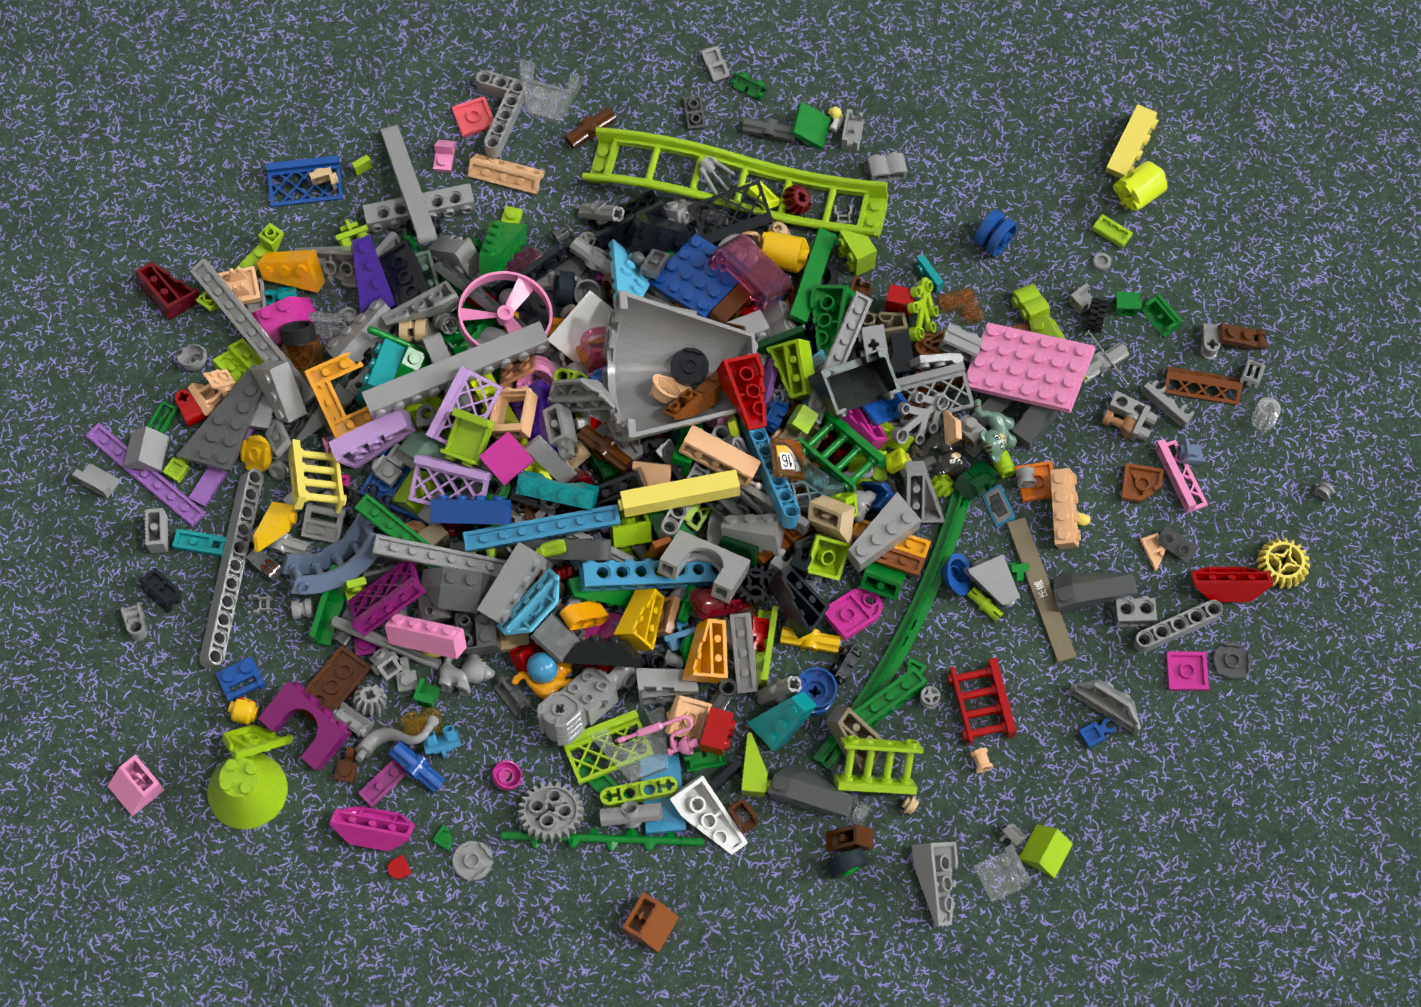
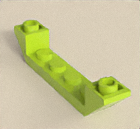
M269 223L258 234L260 243L237 267L255 266L257 274L259 272L257 263L266 252H277L284 232ZM206 290L196 299V302L210 312L221 309Z

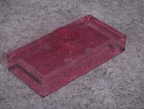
M532 246L515 255L512 261L507 262L505 269L518 273L543 254Z

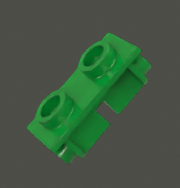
M734 71L737 77L732 78L730 82L733 88L744 92L746 87H748L749 89L746 94L757 100L764 97L763 90L768 91L764 82L758 79L753 81L749 79L750 76L742 71L740 73Z
M696 750L692 755H684L687 772H698L705 768H718L726 765L725 753L723 752V755L720 756L706 752V755L702 756V751Z

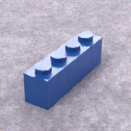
M437 495V498L430 499V523L510 524L511 500H504V496H493V499H486V496L477 495L474 496V499H467V495H456V499L449 498V495Z

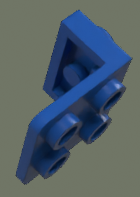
M901 392L895 394L896 398L884 401V398L860 407L865 411L872 423L880 425L898 419L902 415L898 411V405L901 402L908 404L909 402Z

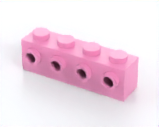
M395 614L385 624L388 643L454 659H457L467 647L463 628L401 614Z

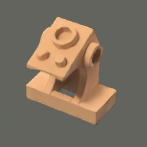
M217 369L203 373L209 382L206 386L197 383H191L188 386V390L205 416L209 417L236 384L227 369Z

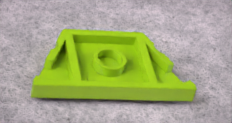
M249 725L223 733L222 741L233 759L237 760L291 744L293 742V735L287 734L280 737L276 736V731L256 725Z

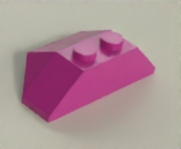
M289 296L255 311L252 315L276 345L281 344L279 327L293 321H313L316 310L308 297Z
M364 806L348 807L343 810L341 808L336 809L330 821V826L349 844L388 852L409 841L415 827L413 822H410L400 813Z

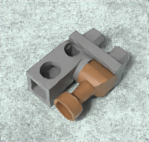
M1116 391L1101 423L1106 426L1109 423L1120 428L1123 436L1133 441L1137 438L1146 442L1151 430L1142 425L1145 423L1154 427L1158 415L1150 411L1151 406L1144 405ZM1114 413L1124 417V419L1114 417L1113 415Z

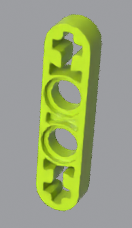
M666 776L608 787L601 791L600 800L604 807L613 808L622 806L628 801L639 803L671 797L678 791V783L674 777ZM670 782L671 785L675 786L671 787L672 790H667L666 783ZM657 784H660L661 793H658ZM648 785L655 788L654 793L651 795L643 792L644 788ZM631 789L635 792L633 798L627 799L624 797V792ZM618 791H620V796L622 800L618 799ZM607 794H611L613 797L611 802L604 799L607 798Z

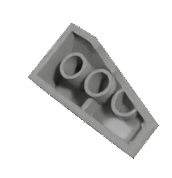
M351 246L295 248V251L316 250L322 272L328 275L327 279L333 281L335 277L342 280V285L356 287Z
M446 280L381 315V318L386 325L441 315L454 311L459 306L460 301L457 293Z
M956 842L912 845L913 865L935 926L952 925L954 900L950 896V891L952 887H956V880L951 879L952 868L958 869Z

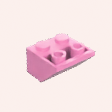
M136 755L118 768L108 785V788L132 816L164 791L161 784Z

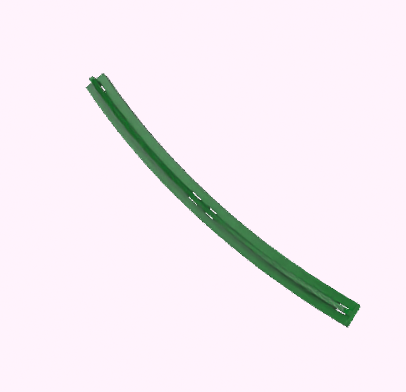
M952 492L944 519L945 522H943L935 548L916 594L884 656L851 706L853 711L891 684L911 649L942 584L941 569L949 561L957 545L970 500L964 497L963 493ZM833 734L829 736L813 757L814 761L828 771L843 753Z

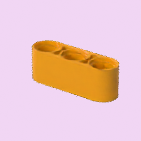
M588 601L571 604L563 608L559 613L570 631L600 626L610 617L599 601L595 603Z

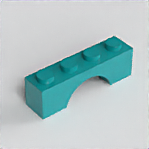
M524 470L518 475L515 494L592 510L597 503L599 486L582 482L564 483L546 478L543 474Z

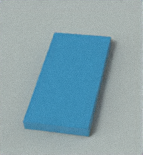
M674 753L672 756H669V754L654 755L640 761L641 781L671 776L677 780L678 791L682 788L679 753ZM670 782L666 783L667 790H672L671 787L675 786L671 785ZM657 784L658 793H661L660 784ZM648 785L644 788L643 792L651 795L654 793L655 788ZM671 797L643 802V805L661 803L663 820L645 822L646 835L687 831L686 820L680 816L670 801Z

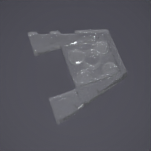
M520 59L518 61L526 114L561 123L586 78L571 73L568 78L567 90L533 80L535 63Z
M664 706L647 712L651 725L657 722H665ZM666 726L659 731L638 737L618 746L614 745L608 728L591 734L592 740L630 783L668 769Z

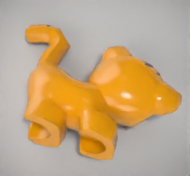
M563 660L560 663L556 661L558 665L557 675L551 682L545 684L534 682L528 672L522 671L514 675L511 681L512 684L517 685L520 680L525 679L535 695L545 700L550 694L561 691L573 680L571 678L566 680V677L572 672V664L563 663Z

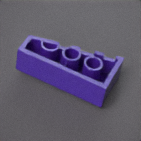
M370 235L352 240L351 249L359 314L364 313L370 304L379 298L389 308L395 306V300Z
M537 379L528 386L538 396L531 436L527 439L530 442L540 435L549 444L542 410L550 407L547 399L551 386ZM524 401L510 402L520 422ZM550 445L559 454L558 449Z

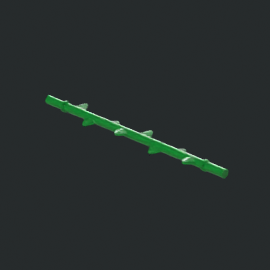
M591 828L588 834L569 833V839L562 836V841L568 842L573 849L579 842L606 843L610 851H614L619 843L644 844L647 851H651L655 845L704 846V838L675 837L673 833H665L663 837L638 836L634 828H630L626 835H601L596 828ZM523 830L522 832H501V839L530 840L534 849H537L543 841L542 837L536 841L535 834L528 836V832Z

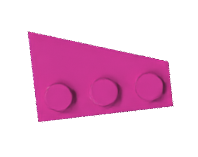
M861 407L847 411V416L841 418L877 450H880L889 440L881 425L872 423Z

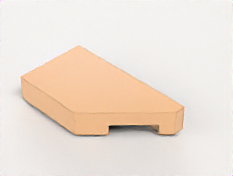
M944 410L945 444L952 445L962 439L961 421L954 417L950 411Z
M1158 533L1140 539V543L1154 572L1157 571L1166 550L1165 547L1156 542L1159 537Z

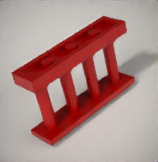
M997 657L989 659L985 669L956 674L955 667H950L947 681L949 686H953L964 728L961 730L963 741H967L968 747L973 745V738L1002 732L1006 733L1007 739L1015 737L1017 731ZM985 676L987 678L991 677L992 684L990 687L961 693L959 682ZM987 695L996 696L997 703L994 706L970 711L965 709L963 700ZM995 713L997 715L1001 714L1002 721L1000 724L973 730L970 728L968 719Z

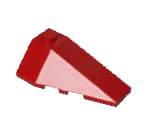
M758 353L723 360L716 371L724 391L746 429L751 431L765 428L767 426L766 404L764 403L765 386L763 382L765 375Z

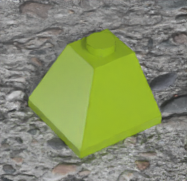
M816 534L809 554L812 560L808 567V573L839 581L851 543L848 544L825 534Z

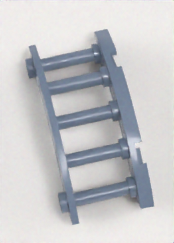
M358 513L353 524L347 530L346 535L339 542L335 541L323 548V551L315 554H286L281 572L282 574L294 575L295 577L290 591L291 594L326 592L343 586L346 581L361 575L378 557V555L372 554L376 533L373 531L375 526ZM355 552V555L344 563V560ZM331 565H337V568L324 573L323 570L330 568ZM316 573V575H303V574Z

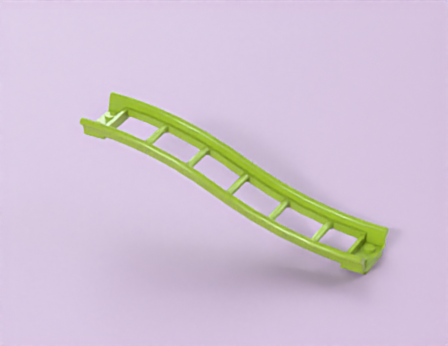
M596 127L595 130L598 147L590 173L582 174V179L590 183L609 184L610 182L626 184L703 200L715 196L714 194L697 189L701 175L700 168L697 165L708 155L710 158L714 157L727 168L740 171L737 187L745 185L747 175L751 174L784 183L782 194L787 187L794 184L829 192L822 220L785 214L784 209L786 206L781 203L784 200L782 196L778 211L770 210L773 220L815 229L821 227L834 232L847 230L870 238H879L882 233L889 197L887 182L808 172L689 140L640 131ZM620 146L653 150L645 179L612 174ZM661 152L697 159L689 188L653 180ZM735 192L734 199H730V201L739 205L742 194ZM837 193L863 197L857 225L830 222V215ZM721 198L716 199L714 204L723 207L726 203ZM728 202L726 208L737 210L738 207ZM742 203L741 205L742 207L750 211L753 207V205ZM755 206L753 212L761 215L766 213V209ZM741 208L739 209L740 212H744V213H748V214L750 213V212L745 211V210H743V209H741Z

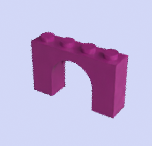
M287 681L258 719L271 731L280 732L296 712L303 709L309 711L316 719L318 730L314 741L301 758L314 770H322L351 735V732L347 729L348 725L340 719L337 720L329 708H323L319 704L320 700L316 696L309 695L304 691L306 688L300 682Z

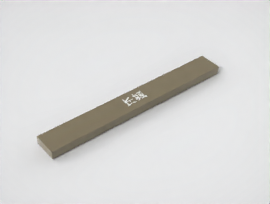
M1026 518L1007 522L1006 525L1020 562L1029 563V571H1024L1057 664L1076 659L1075 650L1060 610L1057 607L1056 599Z

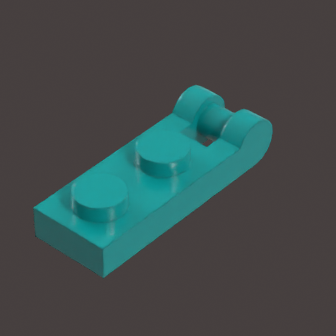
M177 529L172 547L176 550L222 558L226 537ZM214 543L219 544V547L213 548Z

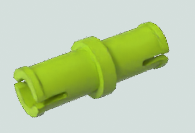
M976 586L967 594L979 606L978 609L984 611L994 622L1004 614Z

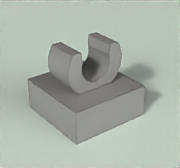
M1012 823L1004 828L1003 832L1005 834L1001 836L1000 841L1002 842L1009 838L1011 844L1007 848L1011 849L1023 843L1027 837Z

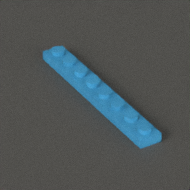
M618 504L593 508L592 510H582L463 532L465 550L469 553L518 544V542L524 543L621 525Z

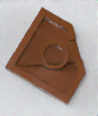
M1126 463L1121 500L1141 503L1159 491L1162 487L1164 469Z

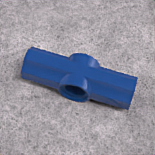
M401 741L388 753L390 757L403 767V770L411 778L420 781L432 793H435L445 781L441 775L430 767L426 759L417 753L415 754Z

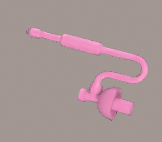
M686 715L663 723H654L638 729L633 734L615 739V742L623 743L633 737L648 735L661 730L666 725L685 719L689 722V726L670 735L671 747L667 749L669 756L679 751L685 755L694 754L693 748L700 746L698 738L690 740L687 735L682 737L679 743L677 740H674L676 735L687 732L693 727L692 719Z

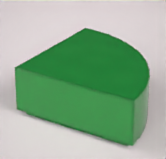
M910 657L908 658L907 671L916 667L923 675L927 666Z
M443 824L432 839V842L449 852L452 847V836L449 829Z

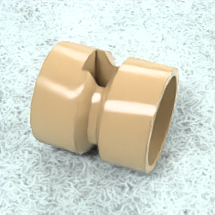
M416 319L415 321L399 323V338L408 342L415 340L416 343H423L422 338L428 336L427 319Z

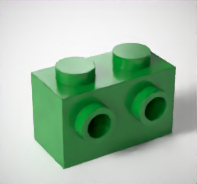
M872 563L864 571L860 588L897 601L907 574Z

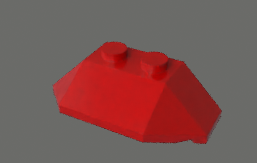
M1204 567L1197 571H1191L1194 586L1209 600H1217L1220 603L1251 602L1273 586L1269 571L1262 572L1249 567Z

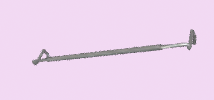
M1088 330L1085 334L1087 335L1089 333L1092 336V334L1089 332L1090 330ZM1092 336L1093 340L1096 342V344L1099 346V348L1102 350V352L1105 354V356L1108 358V360L1111 362V364L1114 366V368L1117 370L1120 376L1125 380L1121 372L1118 370V368L1115 366V364L1112 362V360L1109 358V356L1106 354V352L1103 350V348L1100 346L1097 340ZM1125 380L1127 385L1124 388H1127L1130 383Z

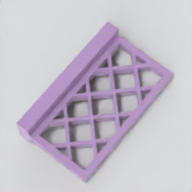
M461 366L426 435L446 445L448 440L441 438L440 434L445 428L450 427L452 430L453 424L451 423L450 414L453 412L456 402L458 409L461 410L462 408L472 406L475 415H478L475 404L485 402L487 411L479 416L487 419L503 387ZM470 375L478 379L480 386L469 390L467 381ZM491 385L497 388L493 397L486 398L483 387ZM481 388L484 400L473 402L470 392ZM468 393L471 404L461 407L458 399L461 394Z
M415 455L414 463L416 465L408 500L430 506V501L425 499H433L431 495L437 491H440L441 495H446L442 488L449 483L455 491L449 498L461 495V492L467 488L473 496L471 499H474V496L477 495L486 496L489 481L493 478V472L426 455ZM421 468L427 469L430 477L424 481L419 475ZM440 473H444L448 479L442 485L439 484L435 477ZM459 477L462 478L466 484V486H464L460 490H458L455 483L453 482ZM433 479L437 488L429 492L425 483ZM476 482L483 483L482 492L476 495L471 485ZM422 486L426 493V496L421 499L415 497L416 489Z

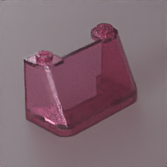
M739 234L722 244L714 251L707 264L713 271L720 267L722 273L727 270L752 294L749 299L756 302L754 310H761L762 314L792 287L791 277L783 272L752 242L748 235Z

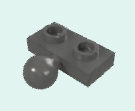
M652 248L649 255L644 257L643 253L635 251L630 255V261L635 266L642 265L639 274L657 279L667 264L670 253Z

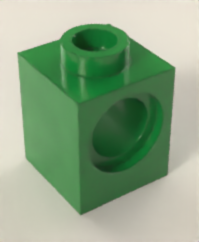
M1116 292L1114 316L1128 315L1137 317L1138 311L1142 310V300H1139V292Z

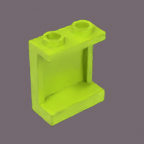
M454 408L452 415L456 416L451 433L445 449L441 448L439 452L444 453V458L456 461V458L462 460L461 464L472 467L473 464L480 466L482 460L479 456L487 448L495 422Z

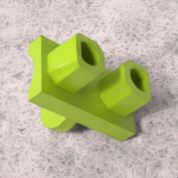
M345 219L346 225L341 226L340 230L341 232H346L335 235L340 246H351L350 239L368 235L367 224L355 228L358 226L357 221L350 223L349 219Z

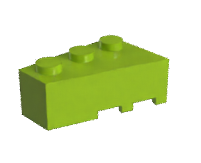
M794 339L767 347L768 353L771 354L774 360L775 368H778L782 376L781 380L790 398L801 401L809 399L813 387L809 382L808 376L815 374L810 341Z

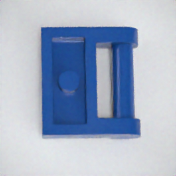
M252 656L215 673L229 703L231 701L235 702V699L255 689L266 687ZM253 677L256 678V681L233 692L230 691L231 688Z

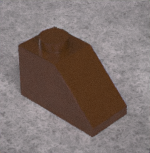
M855 824L826 832L827 852H846L861 848L862 851L873 849V829Z

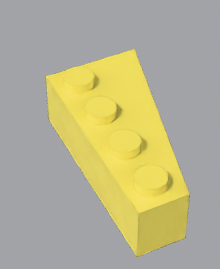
M1137 104L1106 167V173L1121 179L1135 169L1134 164L1140 160L1143 154L1141 150L1144 145L1147 146L1151 137L1150 133L1152 129L1155 130L1159 121L1156 119L1157 112Z

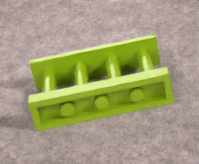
M853 735L841 737L840 741L844 749H847L844 773L834 777V783L838 790L916 795L917 786L910 776L914 753L923 754L924 751L918 741L913 739H907L906 741L864 739ZM856 749L867 750L864 773L861 776L852 775ZM875 751H887L884 771L881 777L871 776ZM895 752H906L902 777L892 778L891 772Z

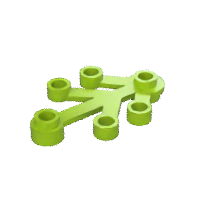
M927 277L919 280L917 286L911 287L910 290L913 298L921 297L916 302L908 303L909 313H918L916 327L909 328L910 340L912 342L921 341L925 337V332L922 328L923 319L926 332H936V324L933 321L931 322L930 318L938 317L939 310L937 306H933L931 298L933 284Z

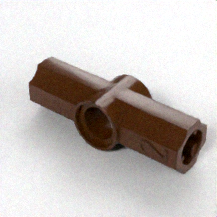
M606 107L593 117H585L577 128L564 136V139L572 149H575L588 139L593 140V137L596 136V127H608L616 121V116L610 108Z
M589 425L584 426L577 435V439L590 448L598 460L602 462L607 461L621 473L625 472L633 461L631 457L617 447L616 442L608 436L603 437Z

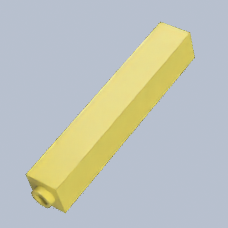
M735 469L620 491L621 499H618L619 510L624 511L625 517L740 496V484Z

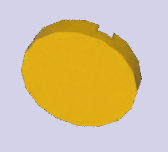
M252 435L247 440H244L240 453L242 462H245V468L248 471L253 468L259 469L261 472L266 471L272 461V450L266 438L261 435Z

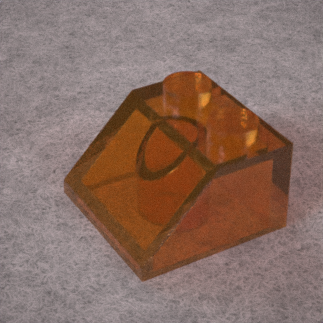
M316 334V339L306 344L290 346L282 344L283 353L304 378H306L304 371L325 362L321 334Z

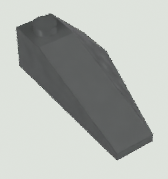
M333 380L330 381L343 410L347 409L352 404V399L355 396L339 383ZM316 398L309 406L305 407L307 414L302 419L296 421L289 433L291 442L292 439L300 440V442L328 423Z
M1071 572L1054 577L1053 582L1057 607L1062 614L1138 593L1133 574Z
M789 764L774 774L768 794L776 802L847 818L854 802L853 797L842 790H838L837 787L807 768Z

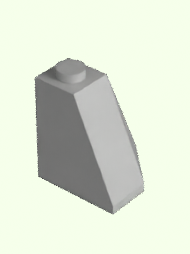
M991 554L971 563L973 567L967 566L963 569L964 573L998 605L1008 607L1015 604V600L1020 598L1003 554Z

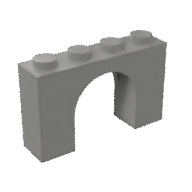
M679 530L661 556L657 573L675 580L686 564L693 561L708 562L719 571V575L713 583L711 596L729 604L747 575L751 560Z

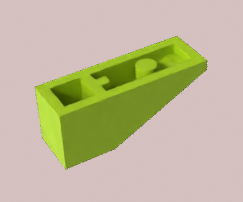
M748 732L741 795L765 798L766 792L769 791L771 780H767L768 773L752 733Z

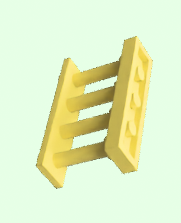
M292 439L288 450L294 509L302 510L304 503L307 501L335 503L336 513L340 514L342 507L346 505L347 497L343 492L340 463L336 462L332 450L330 453L305 451L301 448L300 440ZM302 459L329 461L330 467L307 465L305 462H302ZM304 472L331 475L332 481L307 479L304 476ZM306 486L333 489V495L309 493L306 491Z

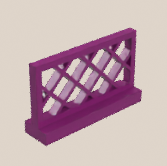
M408 561L400 562L348 601L353 617L351 626L363 637L426 592L425 587L420 584L415 564ZM408 566L406 572L402 573L404 568ZM403 577L401 582L399 584H396L399 578ZM377 589L375 595H372L373 591ZM387 589L384 596H381L383 590ZM362 600L360 605L356 606V603ZM371 600L369 606L366 607L368 601Z

